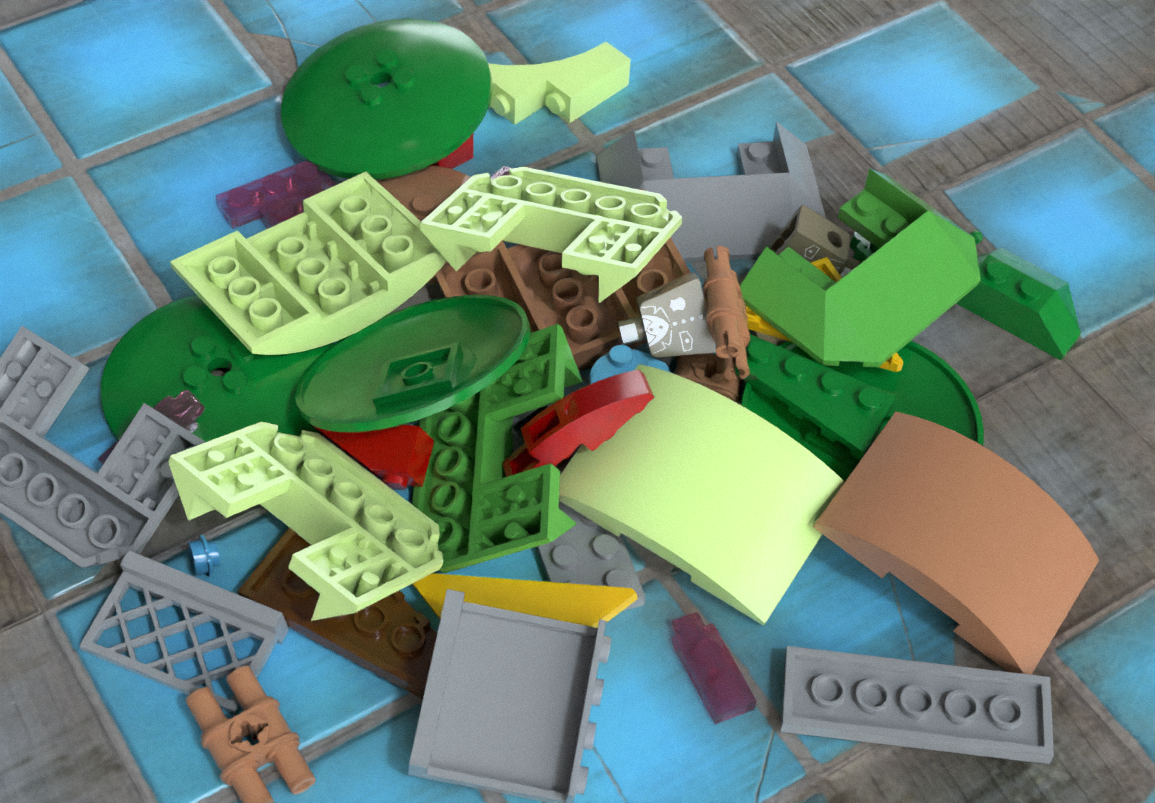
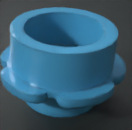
M199 535V540L187 542L189 561L194 575L207 573L208 577L212 576L213 567L220 565L219 552L215 541L207 542L204 535Z

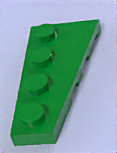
M750 334V341L746 347L750 374L743 379L769 398L777 397L789 405V412L801 420L804 417L821 428L820 434L833 443L839 440L851 449L850 455L860 461L874 442L893 408L896 396ZM735 367L736 374L740 377L739 370Z

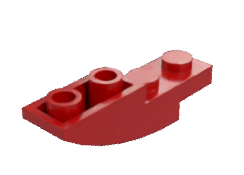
M638 369L599 380L576 390L536 415L520 428L525 443L502 463L506 477L549 463L556 466L563 459L571 456L581 443L591 451H594L604 441L612 438L621 426L635 414L644 410L647 404L654 398L644 373Z

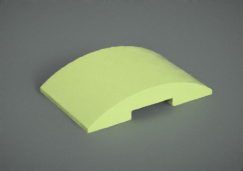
M364 172L303 200L304 212L247 239L237 230L170 261V265L252 354L280 355L322 347L366 328L412 297L442 268L447 260L420 230L421 221L367 172Z
M639 364L635 370L639 369L644 373L654 398L647 404L644 410L635 414L616 431L612 438L604 441L594 451H591L584 444L580 446L560 474L559 501L614 535L620 537L621 534H624L690 574L691 582L764 626L823 535L813 528V525L842 487L844 481L804 446L747 408L689 379L661 369Z

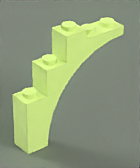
M604 42L585 53L559 61L535 65H499L488 63L493 87L489 108L492 107L498 115L504 116L516 125L540 108L547 106L552 113L559 115L570 124L629 85L631 59L609 43Z

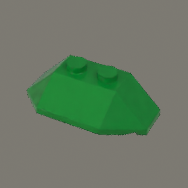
M1003 248L978 254L980 283L956 304L1062 361L1081 334L1069 283Z

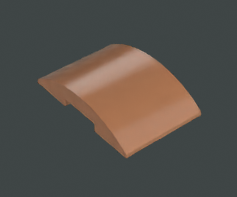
M670 237L636 277L599 303V275H583L578 273L577 270L563 268L562 253L521 244L507 249L502 240L491 252H476L457 272L447 261L435 274V278L445 298L462 295H492L517 303L527 315L531 333L559 324L563 328L579 371L593 367L596 361L609 353L614 346L623 345L618 322L640 316L636 302L638 296L691 272ZM646 339L626 344V346L635 349L646 343Z
M900 412L893 414L813 525V528L879 577L883 578L890 572L958 623L953 632L1007 672L1029 675L1033 673L1099 562L1091 544L1069 515L1043 489L1020 470L994 452L951 429Z

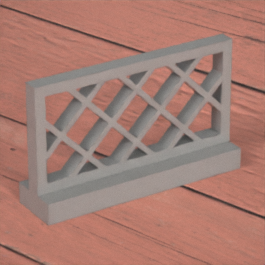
M128 550L120 563L123 570L121 576L79 647L86 653L188 696L200 689L198 686L206 684L223 711L235 716L238 715L242 707L235 694L231 700L215 694L211 681L225 677L236 669L247 665L250 666L254 675L258 678L276 643L282 644L289 631L283 613ZM132 587L144 592L147 604L123 613L120 602L128 588ZM151 596H154L159 600L153 602ZM172 605L182 608L186 620L161 629L156 611ZM189 611L197 614V616L191 618ZM151 614L156 631L131 639L126 622ZM209 621L221 624L224 636L199 644L194 627ZM121 625L125 642L110 648L96 644L104 630ZM227 627L236 630V632L229 634ZM189 629L194 647L169 655L164 638ZM250 636L263 641L256 655L238 661L233 646L234 642ZM159 640L164 658L149 664L139 662L135 649ZM227 645L233 663L208 672L203 654ZM129 652L130 658L122 655V653ZM197 656L203 674L186 681L177 678L173 665ZM167 667L169 674L160 670Z

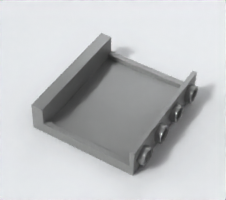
M447 589L409 761V775L547 803H573L575 794L584 795L589 767L580 765L583 749L592 750L595 737L596 723L588 722L591 705H600L604 686V679H598L596 676L599 662L607 664L612 637L604 636L606 620L600 619L597 628L464 602V592Z

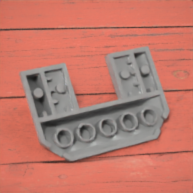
M777 121L773 142L738 143L736 154L741 175L674 178L668 147L638 149L634 129L596 157L600 182L661 194L667 200L669 211L676 210L680 214L682 224L671 236V239L685 263L706 262L704 260V252L711 247L717 260L716 246L728 248L730 253L729 260L758 259L766 246L769 247L801 204L826 218L807 145Z
M21 326L0 357V512L84 569L123 559L128 550L140 554L179 495L168 463L170 456L203 444L205 441L144 403L98 472L45 437L90 368L24 326Z

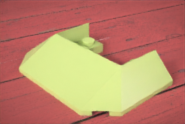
M519 167L509 169V175L499 176L494 179H490L488 173L473 175L420 222V230L456 272L476 252H491L502 240L562 253L563 268L577 270L578 273L583 275H599L600 303L638 275L681 226L682 217L676 210L669 211L667 200L658 193Z
M259 422L173 454L169 458L168 463L188 521L213 510L220 512L227 518L260 504L312 545L294 553L288 567L309 586L320 593L311 621L356 613L440 570L442 567V551H438L437 543L440 536L439 525L319 433L302 430L300 436L277 432L278 425Z

